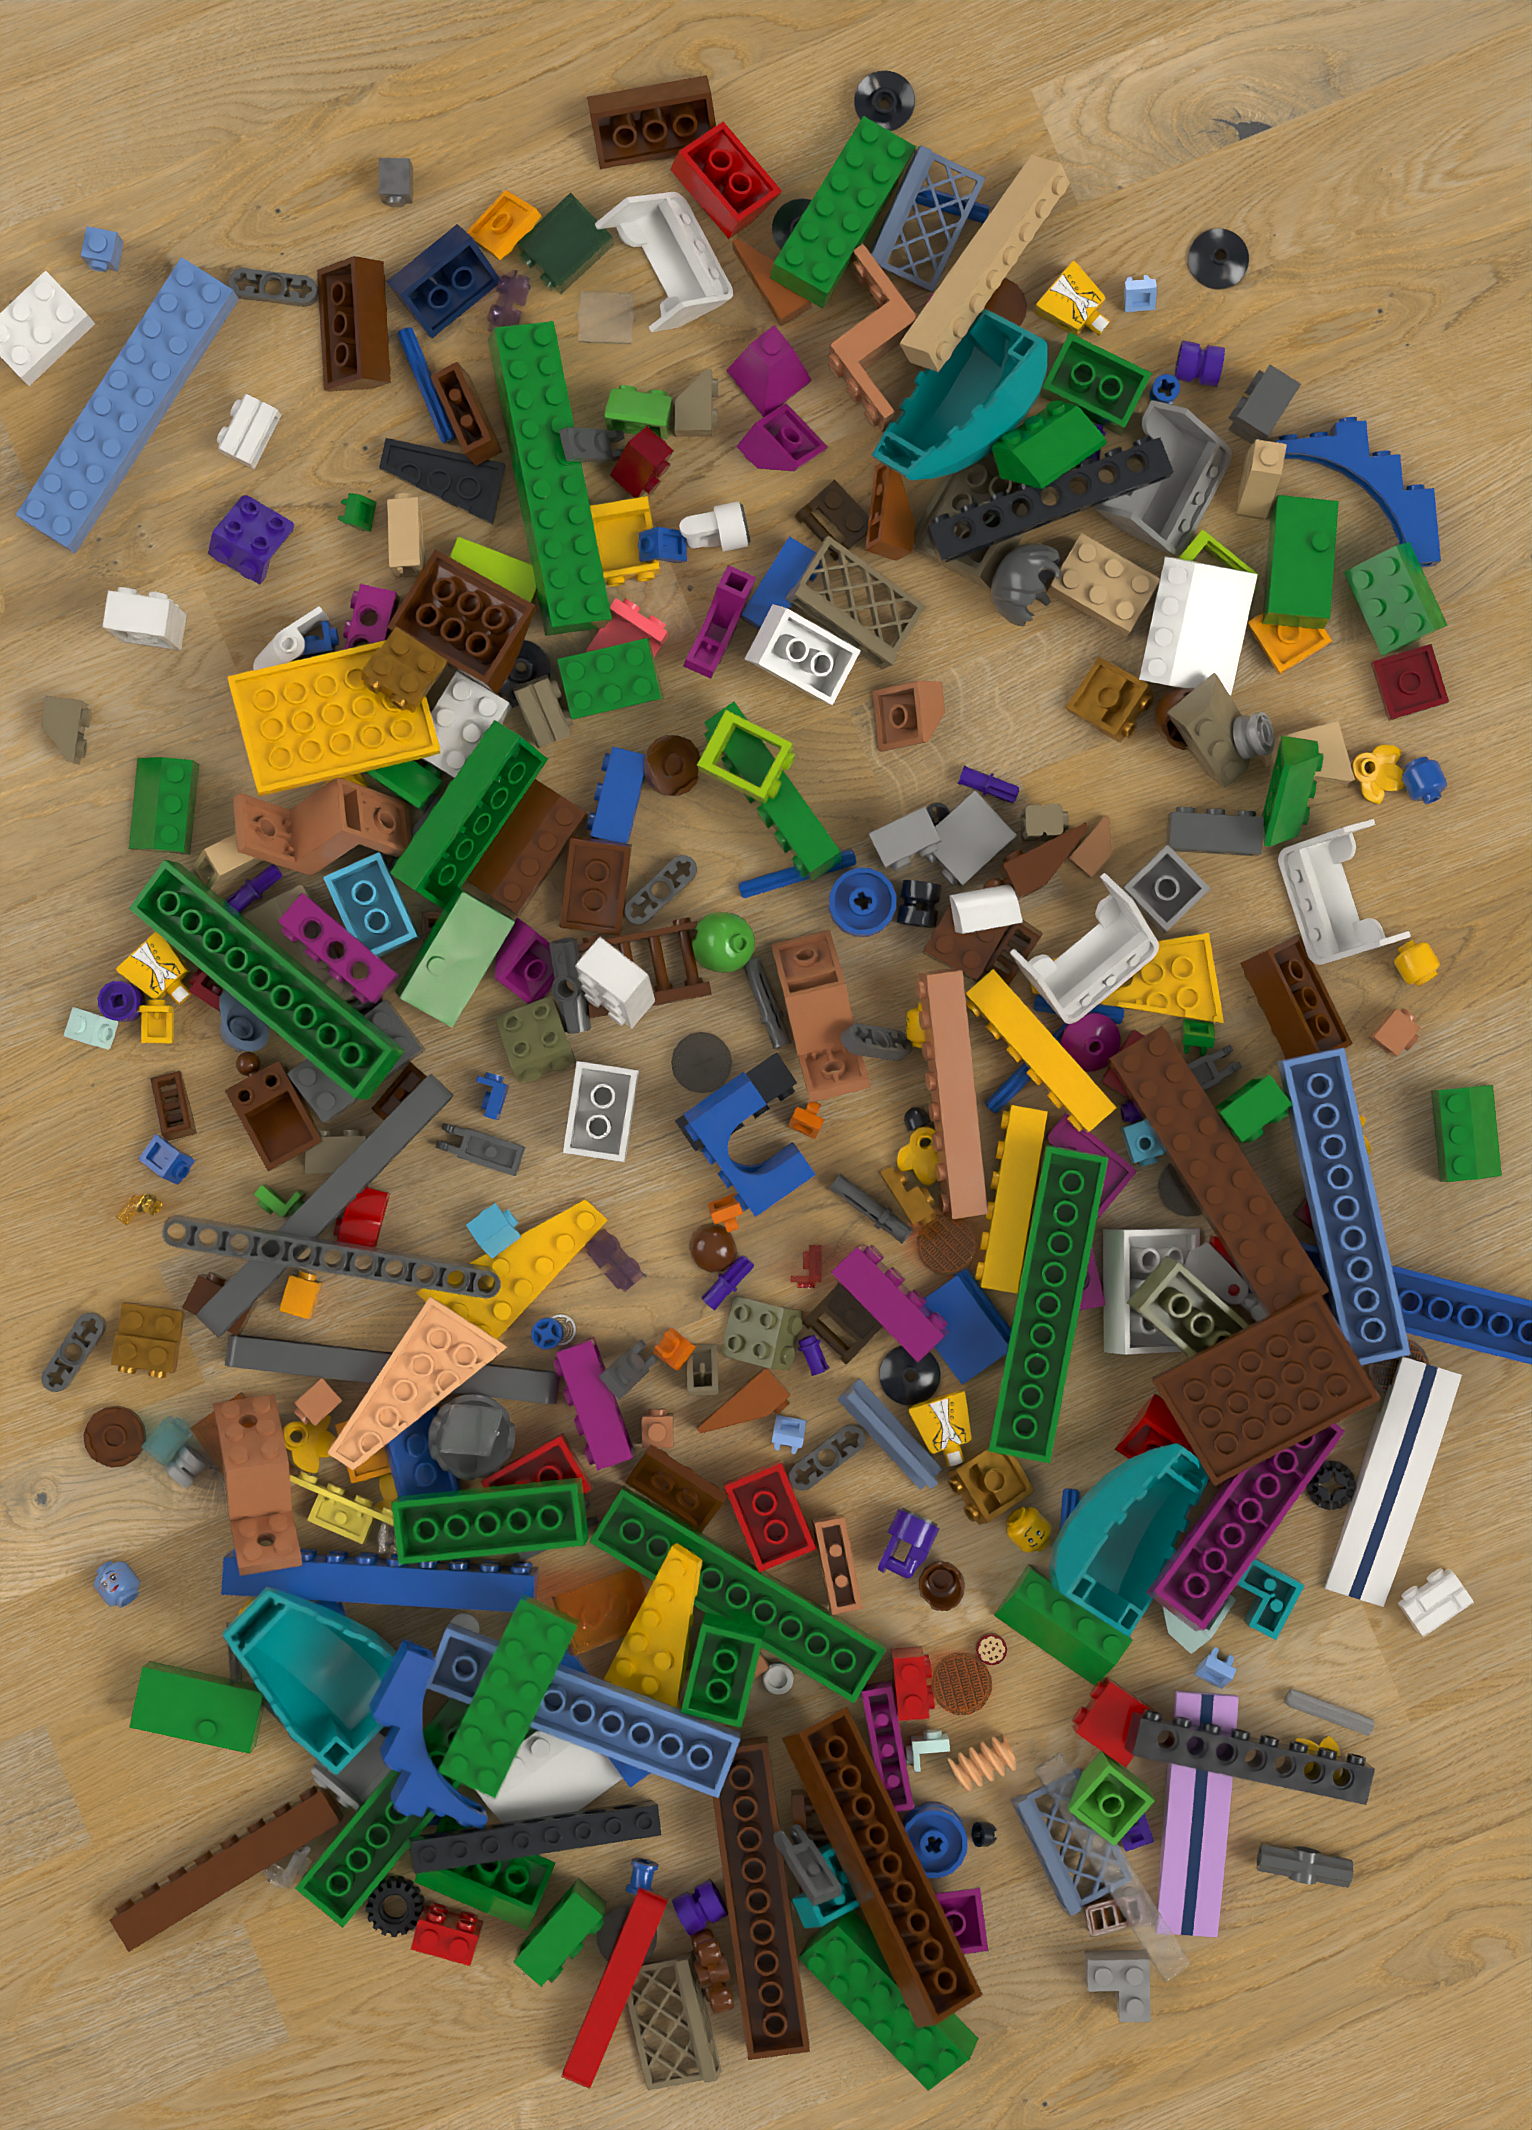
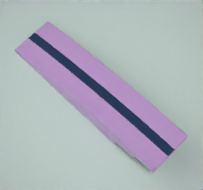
M1175 1690L1174 1716L1188 1718L1192 1720L1191 1724L1202 1726L1203 1722L1213 1723L1221 1726V1731L1231 1732L1232 1728H1237L1239 1697L1233 1694ZM1198 1737L1189 1739L1187 1749H1192L1196 1746ZM1222 1743L1217 1747L1216 1755H1221L1226 1751L1227 1743ZM1167 1763L1156 1933L1204 1937L1218 1936L1232 1776Z

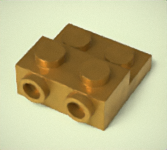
M396 627L381 648L378 647L362 669L361 679L364 686L376 694L381 692L389 697L390 703L402 711L407 709L414 713L448 665V660Z
M1098 657L1065 708L1068 712L1093 725L1096 730L1121 743L1124 737L1129 739L1136 731L1137 722L1135 720L1141 711L1146 713L1151 708L1154 702V697L1152 696L1154 692L1148 683Z
M888 1165L878 1171L912 1225L918 1222L919 1226L922 1227L937 1217L931 1208L935 1201L926 1187L920 1189L918 1185H913L906 1190L904 1186L908 1184V1181L898 1167L893 1170Z
M123 1302L118 1333L115 1334L111 1365H118V1372L136 1374L137 1368L149 1370L148 1376L166 1378L167 1373L176 1372L185 1311Z
M988 1447L978 1454L970 1456L947 1472L950 1476L948 1485L951 1491L957 1496H962L966 1503L963 1507L966 1516L970 1521H976L978 1525L989 1523L1035 1492L1014 1456L989 1452Z

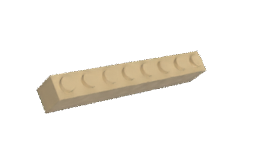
M1034 155L1030 156L899 343L910 363L939 372L944 363L950 358L953 350L967 334L976 317L983 311L990 297L999 288L1006 274L1017 262L1020 254L1033 239L1036 231L1049 216L1052 208L1069 186L1070 182L1061 163Z

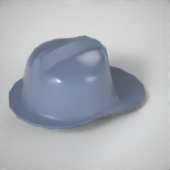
M224 989L219 1003L221 1015L220 1035L222 1040L228 1046L235 1049L236 1052L260 1050L266 1045L269 1038L268 1025Z

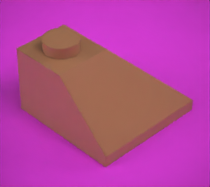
M914 681L873 691L879 752L929 741L945 713L942 682Z

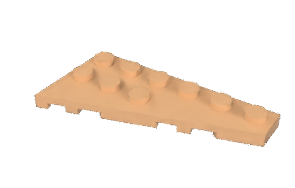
M429 1297L328 1451V1454L352 1470H355L507 1349L508 1346L433 1297Z

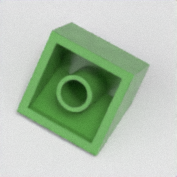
M620 385L619 389L611 388L604 417L607 431L619 430L627 434L637 435L648 426L660 438L668 440L673 407L672 397L667 396V392L661 390H649V393L637 392L636 387Z
M1101 1751L1082 1772L1068 1805V1810L1115 1846L1152 1805L1155 1799L1147 1784Z

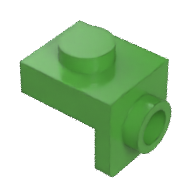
M267 1184L261 1185L254 1193L259 1198L257 1204L269 1214L275 1212L281 1218H286L289 1214L292 1216L304 1204L302 1198L306 1195L302 1190H299L287 1202Z

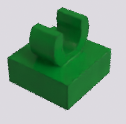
M349 493L348 499L341 500V504L345 505L346 509L344 516L338 515V520L358 530L371 532L377 502L360 494Z
M1183 1019L1181 1032L1184 1053L1188 1054L1191 1046H1199L1200 1056L1206 1055L1207 1048L1213 1049L1215 1041L1214 1023Z

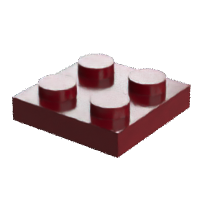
M1432 644L1371 662L1388 721L1449 703Z

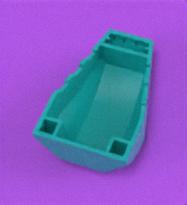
M984 308L939 372L928 368L925 373L923 371L919 372L914 380V383L917 385L910 398L905 397L899 406L902 410L896 422H890L874 449L872 456L909 480L934 479L953 474L980 461L993 451L991 445L1001 439L1004 433L1012 431L1020 425L1037 401L1046 377L1047 343L1043 338Z
M1176 1443L1155 1448L1128 1459L1102 1477L1079 1501L1064 1522L1054 1542L1049 1566L1052 1587L1130 1637L1153 1598L1146 1594L1147 1590L1177 1550L1174 1545L1180 1531L1186 1532L1190 1521L1186 1518L1191 1506L1198 1505L1208 1483L1209 1476L1199 1459Z
M266 1587L222 1632L224 1639L243 1667L247 1669L258 1689L264 1694L275 1714L285 1725L290 1736L335 1775L384 1727L374 1720L369 1704L397 1651L376 1631L321 1605Z

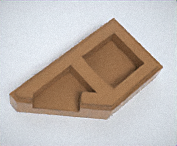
M1105 815L1068 858L1090 878L1097 873L1112 855L1109 817Z

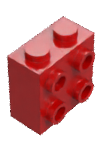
M921 1646L891 1649L898 1720L929 1719V1709H935L932 1685H927L926 1678H932L929 1654H923Z
M1106 1677L1104 1682L1099 1680L1091 1690L1090 1696L1092 1699L1086 1708L1081 1706L1072 1719L1075 1723L1072 1727L1076 1734L1126 1768L1134 1757L1124 1748L1133 1712L1143 1714L1144 1709L1156 1710L1109 1677Z
M431 1903V1906L425 1904L418 1919L410 1950L471 1966L484 1921L479 1920L478 1915L471 1912L461 1911L458 1914L448 1911L449 1908L439 1903Z

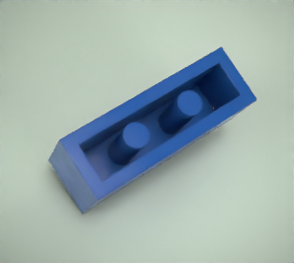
M789 536L742 612L741 619L760 630L772 604L790 610L794 605L785 598L790 589L795 587L816 552ZM819 564L816 566L815 570L820 569ZM819 573L812 574L808 580L814 582Z
M613 746L611 754L605 753L601 771L606 772L604 783L598 782L594 800L599 801L596 813H590L587 830L591 831L590 836L592 839L629 843L645 778V754Z

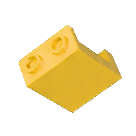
M648 496L590 506L604 581L607 583V587L624 585L625 580L637 578L638 582L650 581L655 579L656 574H661L659 560L646 563L639 561V532L653 528Z

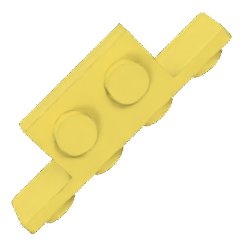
M303 1471L299 1475L290 1474V1482L318 1493L307 1521L360 1544H366L376 1519L394 1526L392 1509L388 1507H383L382 1511L372 1507L373 1501L360 1495H356L353 1499L344 1495V1488L332 1483H328L327 1487L316 1483L318 1478L312 1474Z

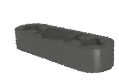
M240 268L235 270L229 278L230 288L234 290L240 299L307 307L313 305L319 296L318 287L314 280L304 275ZM243 277H247L249 283L258 284L257 278H261L259 282L260 293H257L255 286H246L245 290L241 291L236 283L242 282ZM271 280H279L282 283V290L277 295H269L266 292V285ZM287 282H291L290 285L293 289H302L303 284H307L312 292L306 293L305 298H301L299 292L290 291V297H287L289 292Z
M687 855L675 857L626 903V918L635 925L647 923L695 878L697 874L695 861ZM681 862L683 865L687 862L690 863L689 872L691 874L688 877L683 874L676 879V882L680 883V885L675 888L672 881L665 877L664 874L669 871L671 876H673L678 871L677 863ZM660 881L667 883L670 887V893L664 899H658L652 894L653 885ZM645 892H647L649 898L654 903L658 904L655 909H652V906L649 904L644 909L646 914L644 918L639 916L631 917L633 913L631 906L635 903L638 906L642 905L646 901L645 898L641 897Z
M853 1023L841 1033L842 1044L854 1055L901 1061L913 1049L911 1041L900 1030Z
M90 1312L78 1318L42 1373V1384L47 1390L59 1392L68 1388L106 1330V1322L100 1314ZM94 1319L96 1321L95 1327L98 1330L97 1332H90L85 1338L86 1341H90L88 1346L84 1340L74 1336L76 1333L78 1336H82L87 1329L84 1322ZM71 1343L79 1345L82 1349V1356L77 1361H72L66 1356V1348ZM60 1359L65 1365L73 1367V1370L65 1369L61 1374L64 1382L53 1385L51 1383L53 1377L50 1376V1373H56L61 1369L63 1364L57 1362Z
M848 1424L839 1429L791 1467L789 1471L791 1485L801 1491L812 1488L863 1448L865 1444L863 1430L854 1424ZM845 1432L859 1433L857 1437L858 1444L856 1446H853L851 1443L846 1445L843 1450L847 1454L841 1457L839 1449L831 1442L837 1439L840 1445L846 1440ZM823 1449H831L836 1454V1460L830 1466H824L818 1461V1454ZM813 1458L815 1466L823 1472L817 1475L814 1470L808 1475V1483L805 1484L803 1481L797 1483L795 1481L797 1477L796 1470L799 1468L802 1471L809 1469L811 1464L807 1461Z

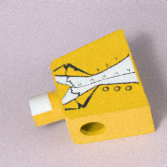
M1074 260L1038 301L1034 309V313L1039 317L1076 336L1085 325L1100 336L1110 324V321L1098 312L1105 301L1104 294Z
M154 932L116 968L118 973L154 1000H161L169 994L178 1005H181L192 995L182 982L191 972L177 949L157 932Z
M963 1389L907 1407L931 1454L943 1451L948 1467L965 1461L960 1445L972 1441L966 1395Z

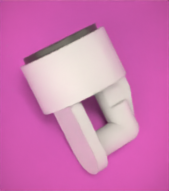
M739 501L713 506L714 511L688 516L680 522V532L686 537L687 544L692 549L721 546L722 551L725 552L748 547V543H751L744 507Z

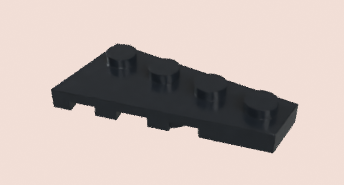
M389 438L385 439L379 466L380 470L493 525L506 468L505 463L486 460L476 466L463 454Z

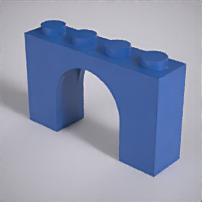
M742 1072L685 1112L683 1115L687 1119L688 1124L684 1127L694 1142L699 1138L703 1142L705 1147L701 1151L709 1163L712 1165L717 1162L722 1170L717 1174L726 1187L729 1188L732 1185L735 1187L738 1194L734 1198L740 1203L741 1208L744 1211L750 1209L756 1217L816 1174L793 1142L766 1161L755 1165H743L729 1157L728 1141L733 1130L745 1119L767 1105L745 1072Z

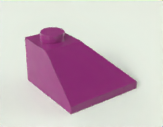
M775 325L750 343L726 370L763 418L812 382L796 352Z
M787 403L757 421L736 446L757 469L796 471L828 448Z
M517 917L497 952L494 978L528 1004L543 999L552 988L555 980L549 942Z
M980 1887L935 1893L963 1954L989 1951Z

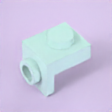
M72 1007L64 1036L109 1050L115 1037L118 1021Z
M932 1729L923 1731V1735L911 1736V1745L906 1746L907 1764H913L914 1772H921L919 1754L950 1751L948 1734H942V1730Z

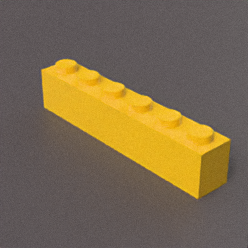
M994 969L965 993V997L968 999L966 1002L968 1009L976 1017L981 1014L987 1020L986 1029L996 1040L1000 1037L1003 1038L1009 1045L1005 1049L1017 1063L1022 1060L1029 1068L1026 1072L1027 1075L1037 1086L1043 1083L1050 1091L1046 1095L1056 1108L1060 1109L1063 1106L1070 1114L1067 1120L1078 1132L1084 1130L1086 1133L1090 1132L1117 1108Z
M1009 1105L1008 1111L1003 1110L1000 1128L1005 1129L1004 1139L997 1142L995 1159H1000L999 1169L992 1172L990 1189L995 1190L993 1202H987L988 1214H985V1219L990 1220L988 1232H982L980 1249L985 1250L983 1262H977L975 1280H980L979 1285L981 1288L1018 1293L1048 1111Z

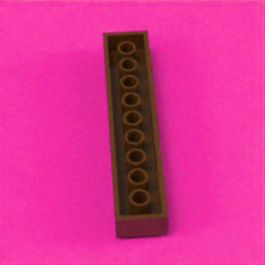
M1163 1025L1107 1059L1106 1061L1266 1316L1279 1311L1316 1290H1319L1321 1295L1329 1292L1328 1287Z
M848 1707L831 1711L783 1737V1743L916 2027L936 2025L981 1997L983 1994Z
M768 1736L740 1739L718 1798L712 1797L748 2060L810 2052V2041L785 1859L778 1851L773 1838V1834L781 1831Z

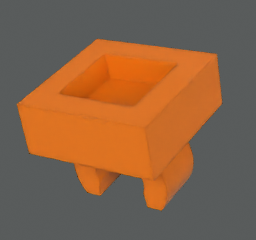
M809 1100L805 1110L796 1107L787 1127L815 1139L825 1120L816 1116L821 1104L816 1101L810 1102Z
M736 1193L707 1203L714 1224L724 1222L727 1232L739 1229L735 1217L743 1214L740 1203L734 1198Z
M670 1328L668 1332L664 1333V1338L659 1345L654 1347L653 1353L673 1369L679 1371L697 1346L678 1331Z

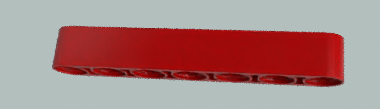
M642 1887L638 1888L568 2056L561 2078L588 2089L591 2088L658 1928L668 1898Z

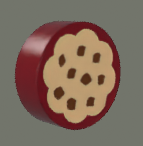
M986 1633L978 1639L976 1653L983 1663L997 1665L1006 1657L1007 1646L1000 1635Z

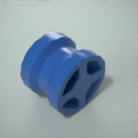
M551 1317L542 1318L536 1322L531 1331L534 1344L545 1350L557 1346L564 1334L561 1323Z

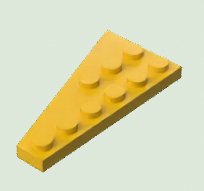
M1209 933L1158 941L1159 949L1155 957L1099 1003L1223 1024L1224 1019ZM1030 983L1032 994H1040Z
M678 1543L671 1547L603 1680L681 1709L679 1701L681 1688L684 1687L690 1647L688 1639L690 1627L693 1626L694 1614L692 1612L694 1598L698 1593L702 1559Z

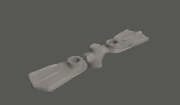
M1208 1242L1188 1251L1183 1267L1210 1291L1227 1303H1240L1256 1321L1267 1317L1258 1301L1248 1294L1246 1282ZM1232 1284L1239 1286L1240 1290L1236 1295L1228 1293V1288Z

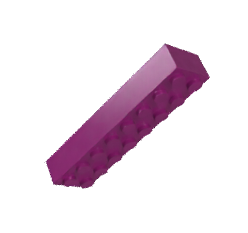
M1335 1423L1227 1479L1149 1587L1146 1594L1194 1631L1204 1630L1335 1447L1345 1430Z

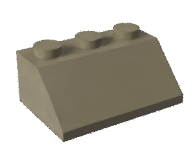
M1213 673L1171 708L1167 714L1206 775L1223 788H1226L1248 769L1250 759H1244L1240 756L1234 742V721L1242 715L1217 674Z

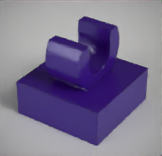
M1145 1813L1121 1838L1125 1852L1154 1842Z

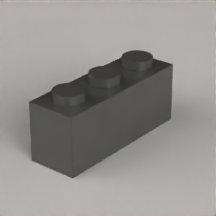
M1176 807V812L1168 814L1166 845L1168 844L1175 852L1259 856L1262 854L1264 817H1256L1255 811H1237V815H1225L1224 809H1207V814L1195 813V808Z

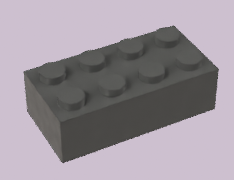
M384 1000L364 1015V1017L405 1050L381 1083L426 1050L390 1001ZM309 1059L304 1060L287 1073L288 1077L323 1123L331 1122L360 1100L351 1096Z

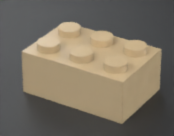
M1081 533L1060 568L1059 578L1056 579L1055 577L1047 592L1122 636L1127 637L1159 584L1160 578Z

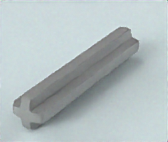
M1290 1689L1287 1693L1285 1703L1289 1707L1367 1736L1373 1731L1375 1722L1371 1718Z

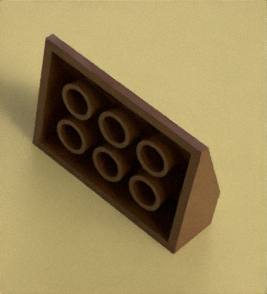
M435 549L387 628L391 632L396 627L448 660L447 666L458 671L497 694L514 667L537 607Z
M535 779L466 880L520 917L570 844L571 836L576 835L587 819V813Z

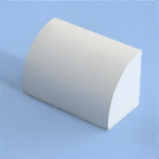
M1009 884L949 895L955 932L963 934L1022 923L1018 899Z

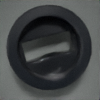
M938 802L931 803L926 808L935 827L950 814L949 809L944 804ZM933 807H936L938 822H934Z
M919 1107L910 1108L904 1116L908 1132L930 1123L927 1113Z
M990 1822L974 1823L971 1831L974 1845L976 1847L993 1845L997 1840L994 1831H997V1828Z

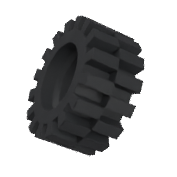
M390 1876L385 1881L383 1879L370 1894L366 1906V1912L369 1914L367 1918L369 1922H373L375 1930L378 1928L382 1930V1935L386 1936L387 1933H390L391 1937H397L401 1933L403 1936L409 1930L412 1931L415 1928L424 1908L423 1895H420V1888L418 1886L415 1888L413 1886L414 1881L411 1879L405 1881L403 1876H399L398 1879ZM391 1895L401 1896L407 1904L405 1914L400 1917L389 1916L383 1907L384 1900Z

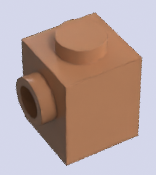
M1397 1008L1391 1009L1368 1038L1391 1057H1396L1403 1049L1408 1051L1419 1038L1416 1033L1421 1027L1415 1023L1417 1018L1404 1008L1401 1010Z
M320 1378L294 1402L298 1408L293 1412L305 1425L311 1421L316 1426L343 1400Z
M655 1408L648 1409V1414L642 1415V1448H648L650 1444L656 1448H670L674 1446V1413H667V1409Z

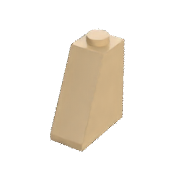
M1257 439L1254 441L1244 458L1236 515L1260 519L1267 518L1282 476L1287 444Z
M411 493L396 494L395 499H387L389 568L396 578L419 576L426 564L421 502L418 497H413Z
M1339 721L1284 735L1318 741L1319 753H1322L1324 757L1322 769L1320 772H1315L1314 780L1343 785L1355 780ZM1281 736L1274 738L1273 752L1269 755L1261 756L1264 766H1269L1271 773Z
M235 833L205 848L192 868L199 880L211 890H214L263 860L238 852L237 836Z

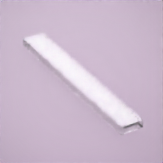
M1058 1752L1033 1769L1163 1980L1167 1982L1190 1966L1189 1959L1118 1844L1112 1845L1068 1810V1805L1078 1780L1063 1755Z

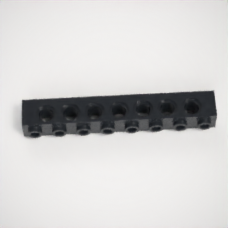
M1150 436L1141 438L1133 443V448L1125 451L1122 450V447L1115 448L1106 452L1104 459L1094 462L1093 458L1086 459L1077 464L1075 470L1064 473L1043 489L1022 484L1018 486L1019 491L1007 495V492L1003 491L989 497V503L978 506V503L974 502L960 508V514L950 517L948 513L933 518L931 520L932 524L928 525L926 531L939 565L1169 478L1174 471L1161 437L1154 440ZM1130 459L1139 460L1143 467L1142 471H1131L1128 468L1127 461ZM1099 471H1110L1114 476V481L1112 483L1102 482L1098 475ZM1080 481L1083 483L1085 493H1073L1069 486L1070 482ZM1041 493H1053L1056 497V504L1051 506L1044 504L1041 500ZM1014 503L1024 504L1028 510L1027 515L1022 517L1015 515L1012 511V505ZM985 514H994L999 520V525L994 528L987 527L983 522V516ZM957 525L967 526L970 530V536L965 539L958 538L954 533V527Z
M1144 1709L1143 1714L1133 1712L1124 1748L1133 1756L1367 1805L1375 1768L1366 1763V1758L1363 1756L1348 1753L1347 1757L1337 1755V1751L1325 1747H1319L1318 1751L1308 1749V1745L1297 1741H1290V1744L1286 1745L1279 1743L1278 1738L1263 1734L1260 1739L1250 1737L1249 1732L1232 1728L1231 1732L1221 1731V1726L1209 1722H1203L1202 1726L1191 1724L1192 1720L1181 1716H1173V1720L1162 1718L1163 1714ZM1168 1730V1738L1164 1742L1158 1743V1735L1162 1731ZM1198 1737L1196 1746L1192 1749H1187L1189 1739ZM1222 1743H1227L1226 1751L1221 1755H1216L1217 1747ZM1256 1749L1255 1757L1251 1761L1246 1762V1754L1250 1750ZM1284 1755V1763L1280 1767L1275 1768L1276 1759ZM1313 1762L1314 1766L1311 1772L1304 1774L1306 1764ZM1342 1768V1775L1338 1779L1333 1780L1334 1772Z
M653 1800L485 1825L483 1829L472 1827L408 1837L411 1868L417 1874L661 1836L658 1804Z

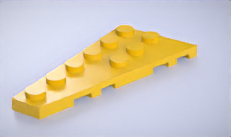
M585 1199L521 1234V1238L493 1259L488 1254H485L470 1262V1264L490 1267L497 1273L501 1281V1287L494 1297L479 1298L425 1288L417 1291L416 1294L425 1302H427L429 1297H433L498 1340L601 1229L608 1219ZM459 1270L447 1276V1281L450 1284H458L463 1279V1273ZM489 1275L482 1276L478 1280V1287L481 1289L490 1288L494 1278Z

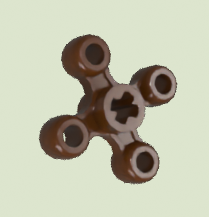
M702 1929L690 1936L695 1955L699 1958V1960L693 1961L700 1988L704 1989L706 1999L710 2002L713 2013L719 2014L734 2008L730 1988L725 1984L726 1981L731 1980L725 1955L721 1953L718 1941L714 1939L711 1929Z

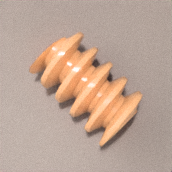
M1003 1732L1002 1743L995 1737L991 1738L992 1748L981 1742V1753H977L972 1747L969 1748L970 1758L968 1759L961 1752L958 1753V1764L950 1757L947 1758L960 1787L962 1786L967 1792L972 1791L971 1781L982 1787L983 1776L991 1782L994 1781L995 1770L1002 1777L1005 1776V1765L1012 1771L1017 1770L1015 1756Z

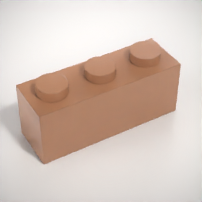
M842 1514L811 1520L829 1611L832 1615L863 1609L845 1517Z

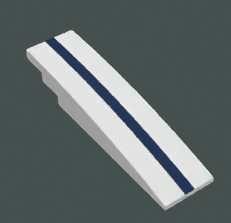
M1403 1356L1400 1357L1392 1385L1389 1384L1381 1412L1377 1413L1357 1478V1489L1349 1504L1325 1582V1589L1384 1607L1445 1431L1461 1380V1374Z

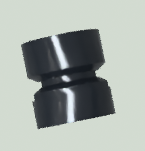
M903 880L900 897L904 900V904L899 905L897 923L915 927L936 928L938 911L934 908V905L940 901L942 885L924 881ZM916 903L923 904L921 910H916Z

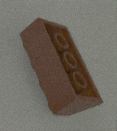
M707 75L587 97L600 169L677 156L680 150L716 126Z
M353 256L317 270L324 391L373 389L391 383L384 261Z
M1300 934L1240 963L1244 970L1245 978L1250 983L1257 997L1258 1004L1271 1026L1273 1035L1280 1044L1285 1059L1336 1048L1345 1049L1353 1044L1314 963L1307 955Z

